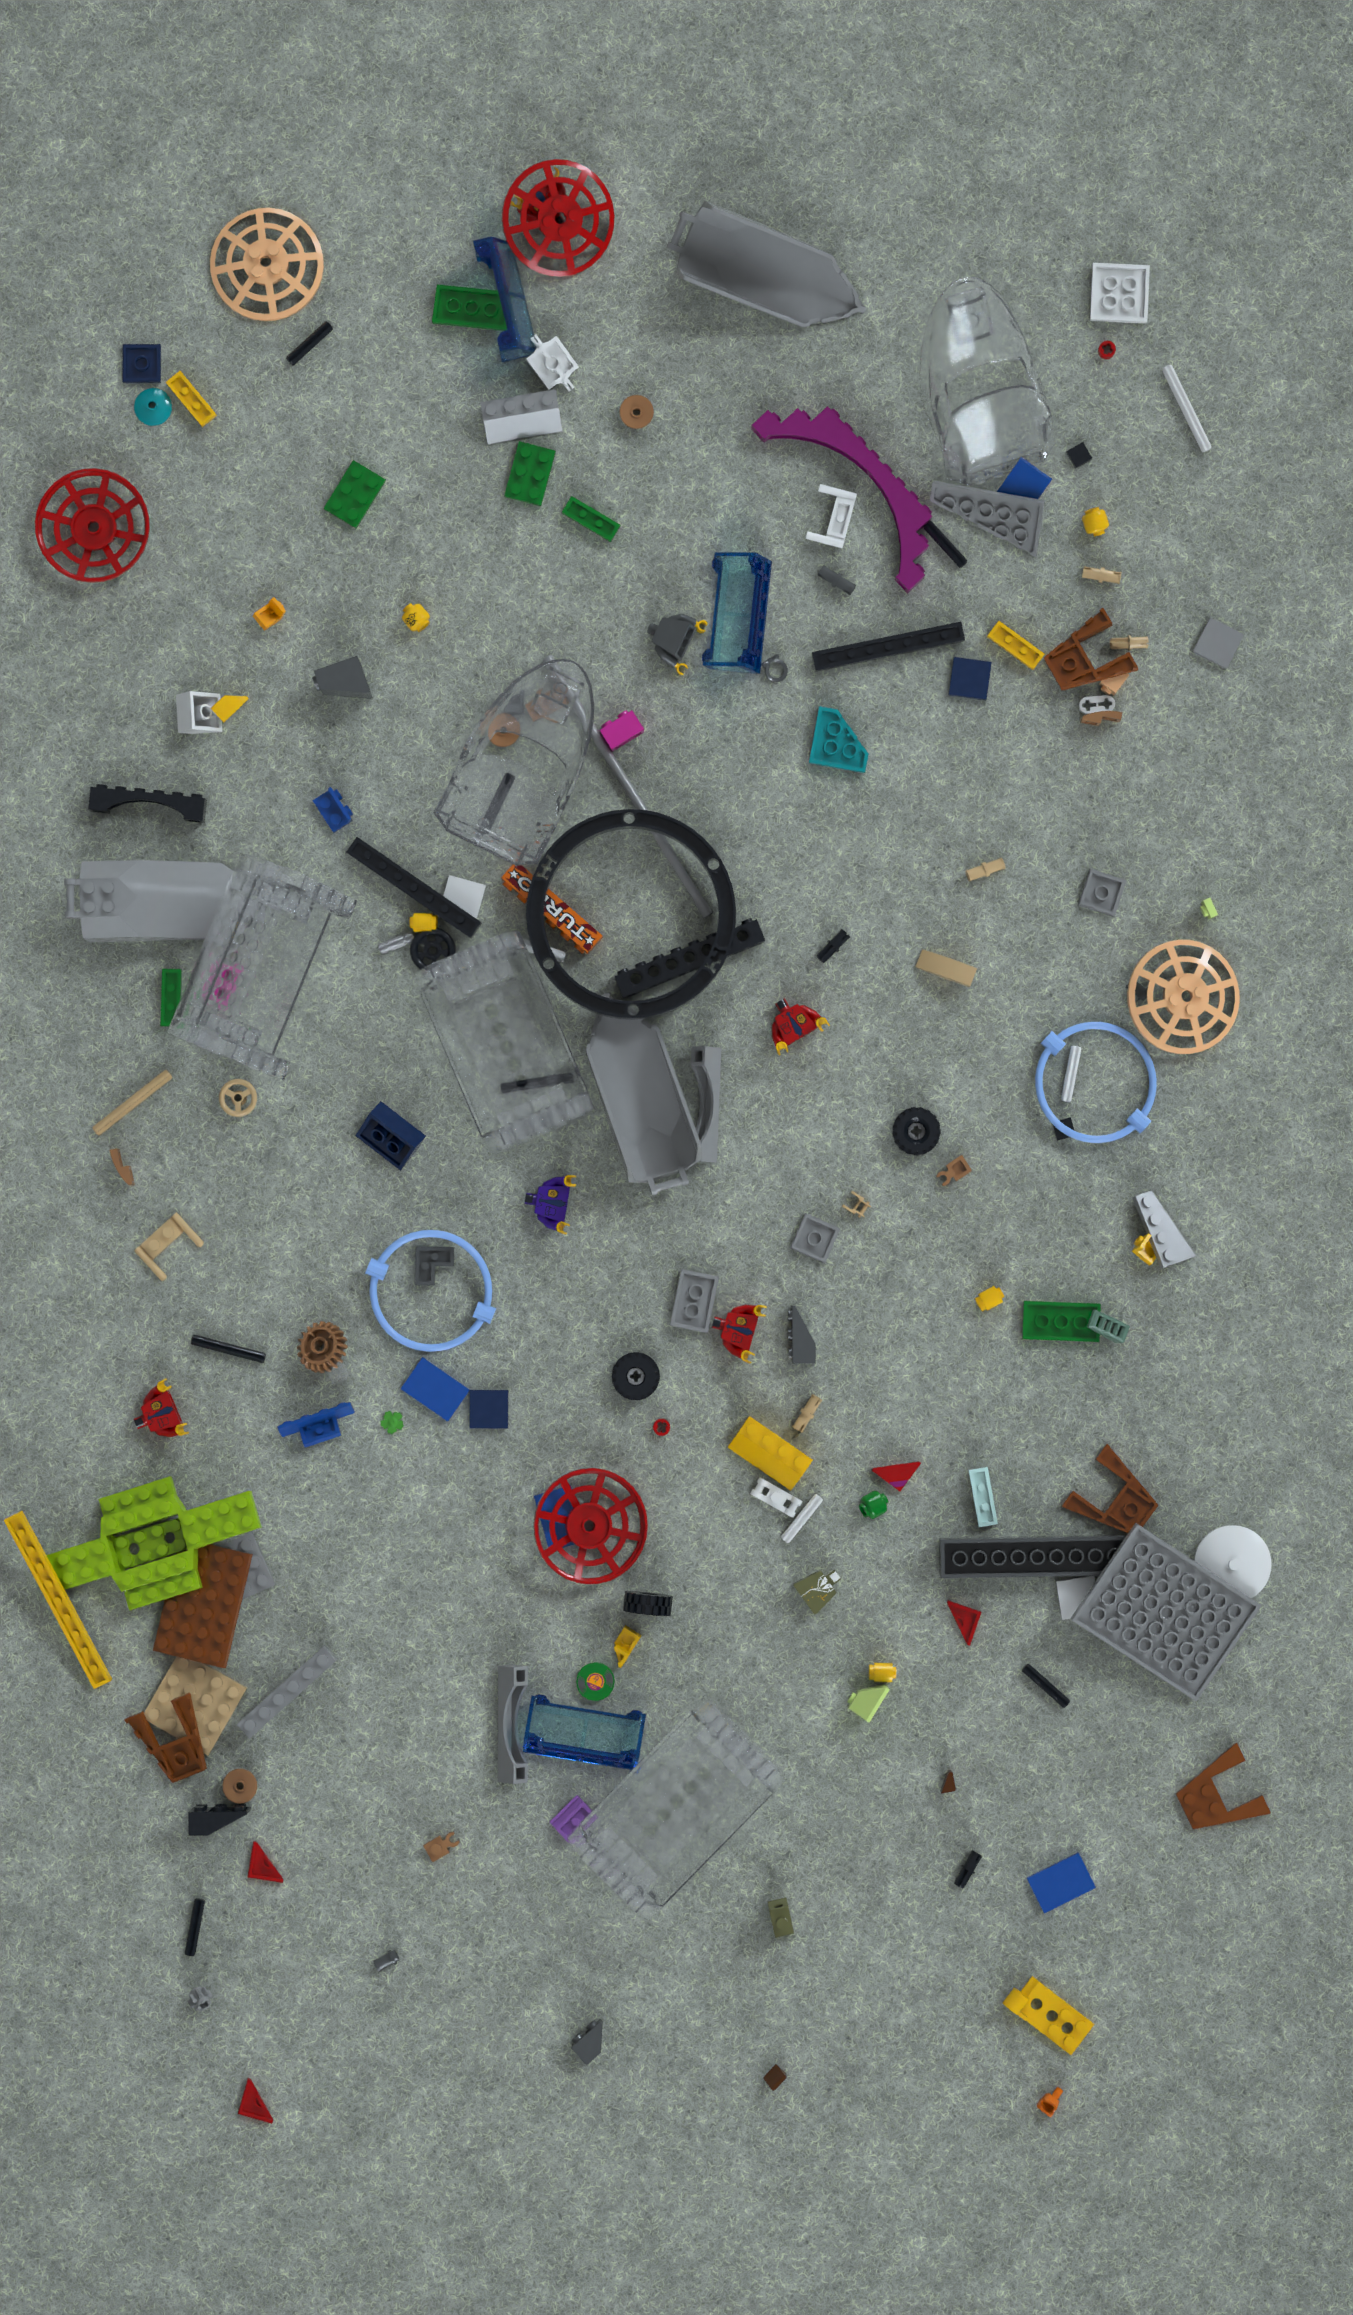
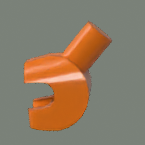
M1056 2087L1052 2095L1046 2093L1037 2103V2107L1051 2118L1058 2108L1060 2102L1058 2099L1063 2090Z

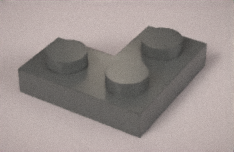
M416 1247L415 1285H435V1266H454L455 1247Z

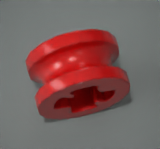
M1108 340L1102 342L1098 348V354L1103 359L1112 358L1116 351L1115 344ZM1110 346L1112 353L1104 354L1102 347Z
M658 1419L653 1425V1430L657 1435L665 1436L670 1431V1424L666 1419ZM659 1422L667 1424L664 1433L657 1431V1424Z

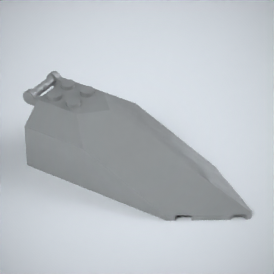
M707 201L703 202L695 216L683 211L680 212V220L671 242L667 244V248L680 253L676 274L683 280L801 327L850 317L857 312L863 314L866 311V307L863 306L858 298V294L844 272L839 268L833 255ZM688 220L692 224L681 247L678 243Z
M151 860L85 861L81 864L79 879H64L67 900L65 918H80L83 939L88 942L224 939L234 929L240 928L276 901L274 896L227 868L224 864L213 862ZM74 886H80V912L74 911Z
M610 993L603 994L604 997L614 999L610 996ZM628 1008V1013L630 1015L637 1014V1012L634 1011L632 1008ZM597 1014L591 1031L592 1036L586 1047V1054L628 1182L648 1183L652 1196L657 1195L660 1191L679 1185H689L685 1170L702 1160L701 1142L659 1027L655 1024L651 1025L644 1019L625 1020ZM677 1173L680 1175L679 1178L655 1185L654 1183L655 1180Z

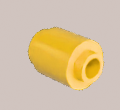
M414 913L413 917L409 919V926L413 928L414 932L436 930L438 928V917L432 913Z
M992 1286L979 1293L978 1297L974 1299L981 1311H988L1003 1303L1002 1298H1004V1294L999 1287L995 1288V1286Z
M893 1663L869 1664V1680H874V1682H892L893 1679H896V1667H893Z

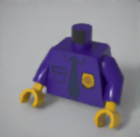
M575 1175L549 1179L543 1182L542 1186L538 1187L537 1194L526 1193L524 1204L535 1205L534 1213L537 1214V1219L542 1224L565 1235L567 1232L563 1231L564 1226H570V1224L565 1222L570 1187L576 1186V1184L571 1183V1179L573 1177L576 1178Z

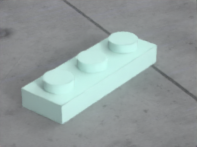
M988 1467L968 1470L978 1527L998 1524Z

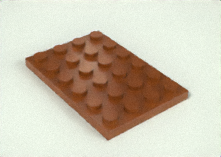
M212 1544L199 1548L198 1572L203 1588L164 1601L153 1651L226 1668L253 1554Z

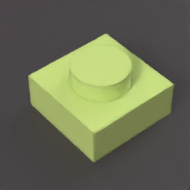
M1211 898L1201 902L1200 910L1204 917L1207 916L1210 920L1218 915Z

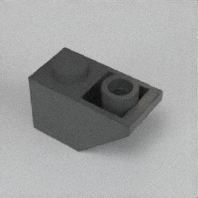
M601 2019L597 2022L593 2020L586 2027L588 2030L583 2035L579 2033L572 2039L571 2049L586 2066L601 2053L603 2021Z

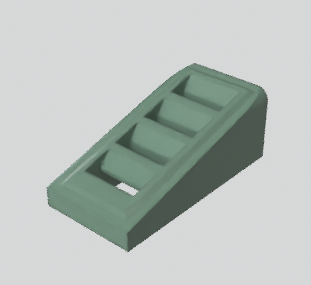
M1097 1310L1092 1311L1087 1324V1328L1114 1343H1124L1130 1328L1129 1325ZM1098 1318H1101V1319H1100V1322H1099V1324H1098V1327H1097L1096 1324H1097Z

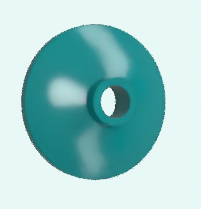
M149 388L137 396L134 403V411L142 423L156 426L164 423L169 418L172 412V402L168 394L163 390ZM154 402L156 404L154 408H149L150 403Z

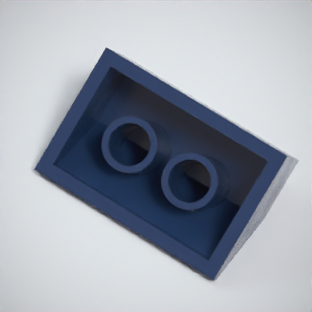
M382 1101L369 1113L355 1135L400 1171L426 1137V1135Z

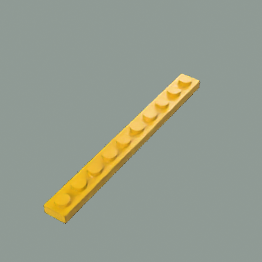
M19 1511L5 1518L4 1522L93 1689L112 1680L111 1675L23 1511Z

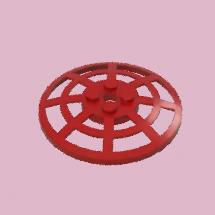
M553 159L530 166L513 181L504 198L501 221L506 242L512 253L521 263L537 273L563 277L586 270L603 255L612 238L615 215L610 194L604 183L594 172L577 162ZM551 166H570L581 170L577 181L567 177H554ZM543 168L546 180L536 184L529 193L518 188L528 175ZM588 175L599 185L607 202L596 204L590 191L583 186ZM556 183L572 185L573 188L569 196L559 195ZM548 185L550 197L546 198L543 202L533 197L541 188ZM580 191L588 198L591 206L580 208L579 204L575 201ZM513 195H516L524 200L520 212L521 224L509 227L510 203ZM529 204L538 208L537 220L531 222L526 221ZM609 209V228L606 239L603 242L595 236L599 225V212ZM559 212L563 213L565 217L564 222L561 224L555 221V215ZM593 214V226L591 232L582 227L583 216ZM539 228L545 236L540 246L533 240L529 230ZM523 232L527 242L536 250L531 260H528L519 251L511 234ZM577 234L586 239L580 247L572 251L570 239ZM551 241L562 242L564 253H553L547 251V248ZM591 243L600 248L591 260L575 268L574 256L583 252ZM543 255L553 259H566L567 270L554 271L542 268L537 264Z
M97 468L73 471L54 482L42 497L35 518L37 542L47 561L66 577L87 583L112 580L131 569L143 554L150 532V518L147 506L137 489L122 476ZM85 476L102 477L100 488H85L76 491L71 481ZM112 479L124 485L135 497L125 503L118 495L108 490L109 480ZM65 486L70 496L63 501L56 514L46 511V506L51 497L58 489ZM98 494L97 503L85 505L81 496ZM106 496L115 500L121 507L111 513L104 507ZM74 501L78 510L73 517L62 516L66 508ZM138 504L144 516V535L133 533L134 523L130 510ZM124 514L128 522V532L117 530L116 519ZM43 518L54 521V535L57 544L48 549L42 535ZM60 523L70 526L72 537L62 541ZM91 523L99 524V529L96 532L89 531ZM115 537L125 539L122 547L114 554L109 545ZM131 541L140 542L141 546L135 557L122 568L117 559L124 554ZM78 543V545L84 548L82 559L73 555L67 548ZM103 549L107 556L105 560L89 561L92 551ZM62 551L70 560L80 564L77 574L70 573L62 568L52 558V555ZM111 563L115 570V573L103 577H84L87 567H100Z
M583 1468L559 1477L546 1489L535 1511L533 1529L538 1551L546 1564L555 1573L576 1583L600 1584L621 1576L636 1562L646 1541L648 1524L645 1506L641 1497L629 1482L616 1473L604 1469ZM581 1474H598L595 1485H584L571 1489L567 1479ZM605 1477L620 1483L629 1492L630 1496L620 1501L612 1492L602 1488ZM560 1484L565 1494L556 1502L552 1513L542 1511V1506L548 1495ZM593 1491L590 1502L580 1504L575 1496L579 1492ZM600 1493L609 1497L615 1504L608 1509L599 1505ZM568 1499L573 1507L568 1516L557 1514L561 1505ZM634 1502L640 1516L639 1534L628 1531V1516L625 1507ZM618 1511L622 1518V1529L612 1527L610 1516ZM539 1518L550 1520L549 1532L553 1544L545 1550L539 1536ZM588 1520H591L594 1524L591 1531H586L584 1528V1523ZM555 1522L565 1524L567 1535L559 1540L555 1533ZM610 1535L620 1537L616 1546L609 1552L604 1543ZM626 1539L638 1541L628 1560L621 1567H618L613 1557L621 1550ZM569 1542L574 1543L579 1547L577 1558L569 1555L562 1547ZM597 1548L602 1555L599 1559L585 1560L587 1549ZM558 1551L566 1560L576 1564L574 1576L559 1569L549 1559V1556ZM606 1562L612 1570L611 1573L601 1577L582 1578L583 1566H596Z

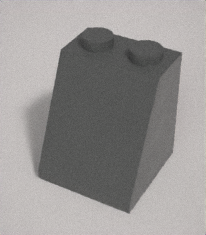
M358 656L314 670L313 682L317 691L321 690L323 695L362 699L373 698Z

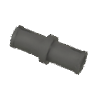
M825 565L822 566L818 573V576L830 582L832 587H838L848 595H851L856 587V584L843 578L841 573L837 574Z

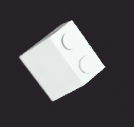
M194 691L177 694L178 733L222 732V721L210 709L221 699L220 694Z

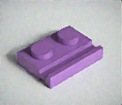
M576 1795L549 1823L570 1843L597 1815Z

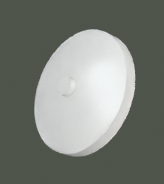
M1227 1525L1212 1530L1201 1540L1194 1555L1195 1562L1250 1598L1256 1596L1265 1587L1270 1577L1271 1556L1267 1545L1259 1535L1242 1526Z

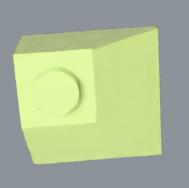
M882 1684L858 1690L856 1694L852 1693L847 1701L849 1703L848 1708L870 1723L890 1689L887 1685Z

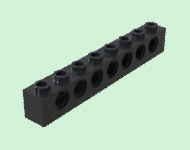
M746 919L741 922V926L735 928L733 942L727 957L765 942L757 919ZM740 931L748 934V938L745 941H740L737 938V934ZM716 932L707 935L704 941L699 942L697 939L688 943L689 947L681 949V946L670 950L671 954L657 955L649 963L645 961L637 963L632 970L628 971V968L618 971V975L614 977L623 999L699 969L708 956L704 955L701 949L706 945L712 948ZM718 951L717 956L711 958L712 963L719 961L720 955H725L726 952ZM692 953L695 959L692 962H686L684 955ZM667 961H676L677 967L673 970L666 967ZM651 967L659 969V974L656 977L648 974V970ZM634 974L640 975L642 978L641 982L638 984L632 983L630 980L631 976Z

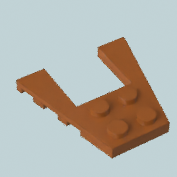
M1101 608L1096 616L1088 619L1082 628L1074 631L1068 640L1060 643L1044 657L1061 690L1139 670L1130 652L1094 669L1080 645V642L1113 626L1104 608Z
M1106 1444L1095 1460L1127 1483L1105 1513L1074 1491H1072L1062 1507L1129 1533L1135 1523L1143 1527L1158 1507V1504L1110 1446Z
M190 1692L171 1700L186 1733L183 1737L159 1746L143 1711L124 1719L135 1730L134 1734L137 1738H141L148 1747L146 1749L150 1755L153 1754L159 1761L157 1764L172 1783L207 1769Z
M1234 1743L1226 1752L1222 1753L1213 1763L1176 1793L1192 1829L1271 1814L1262 1795L1227 1812L1211 1777L1246 1761L1237 1743Z

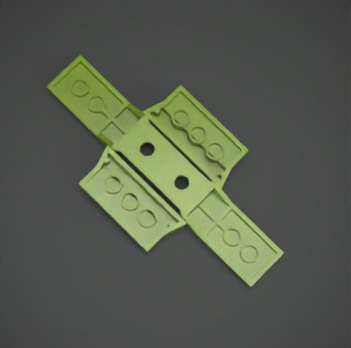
M172 1476L98 1499L103 1517H101L100 1538L46 1556L65 1590L111 1576L121 1592H124L129 1610H134L203 1588L198 1572V1549L260 1529L262 1526L252 1491H246L187 1510L177 1496ZM176 1515L179 1517L119 1537L114 1536ZM168 1532H172L175 1535V1540L172 1543H168L165 1540ZM133 1543L139 1546V1552L135 1555L130 1552V1546ZM184 1550H188V1551H185V1552H182V1553H179V1554H176V1555H172V1554H175V1553H178V1552H181V1551H184ZM168 1555H172V1556H169V1557H166V1558H163V1559H160V1560H157V1561H153V1560H156V1559H159V1558H162V1557H165V1556H168ZM146 1562H150V1563H147V1564H144V1565H141V1566H138V1567H135V1568H131V1567H134V1566H137V1565H140V1564H143V1563H146Z

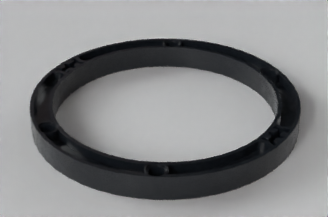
M640 809L614 810L595 815L576 824L560 836L547 850L538 864L529 887L526 906L527 931L534 955L542 971L549 981L569 1000L588 1011L605 1017L625 1020L648 1019L667 1014L686 1005L701 994L715 979L725 963L733 942L736 925L735 896L730 877L722 860L713 847L694 829L677 819L658 812ZM629 814L635 818L634 822L630 824L624 821V817ZM623 829L653 831L675 840L688 849L700 861L711 879L716 893L719 913L718 928L713 946L697 972L678 988L664 995L637 1001L617 1000L598 995L571 978L561 967L550 948L544 923L545 901L550 883L568 855L577 847L598 835ZM550 856L553 860L550 864L551 872L547 871L544 875L545 878L537 877L538 874L542 876L544 873L543 866L549 864L550 861L547 858ZM712 860L717 861L719 867L715 870L708 867V863ZM718 951L726 952L725 955H720L719 962L721 963L715 964L713 970L716 971L713 973L710 969L712 965L711 958H715ZM548 959L554 961V966L551 969H546L543 966L544 962ZM630 1006H637L639 1012L636 1015H630L628 1013Z

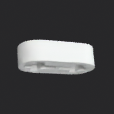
M1109 695L1084 697L1081 699L1078 708L1084 715L1099 711H1112L1115 707V700ZM1106 699L1112 705L1105 709V706H1098V704L1104 703ZM1088 701L1089 704H1095V707H1090L1089 711H1086V708L1082 707V705Z

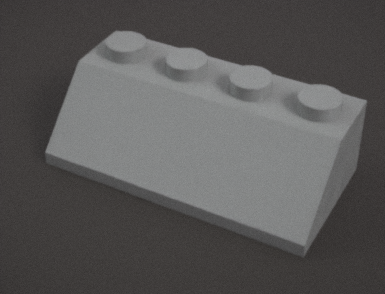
M555 389L480 402L488 444L563 431Z

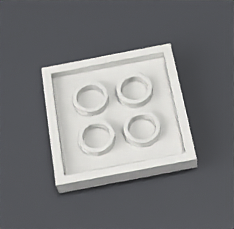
M1093 263L1090 321L1146 324L1148 319L1150 265Z

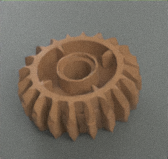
M320 1321L319 1324L313 1323V1328L307 1327V1333L301 1332L304 1337L303 1339H298L301 1345L297 1346V1349L300 1350L297 1355L301 1358L300 1362L305 1365V1368L311 1369L315 1373H324L325 1370L331 1372L332 1367L338 1368L337 1362H343L341 1357L346 1356V1353L343 1351L348 1346L344 1344L347 1341L346 1337H344L345 1333L337 1325H333L331 1322ZM324 1344L323 1350L320 1351V1347Z

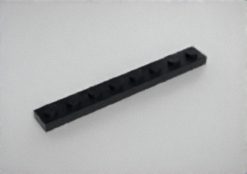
M956 622L812 652L815 672L964 642L965 637L962 622Z
M356 837L346 851L347 854L472 939L481 926L482 922L360 838Z

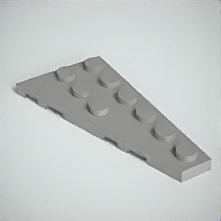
M939 481L932 482L930 495L932 503L962 516L961 518L977 524L981 529L1002 540L1005 539L1013 543L1015 547L1022 548L1030 552V555L1037 557L1045 500Z

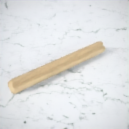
M164 1070L95 1124L93 1126L94 1132L98 1136L103 1134L170 1081L172 1075L169 1071Z

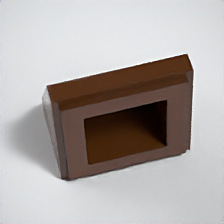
M948 1770L940 1790L941 1794L956 1790L951 1770Z
M775 2064L763 2078L769 2087L775 2091L787 2076Z

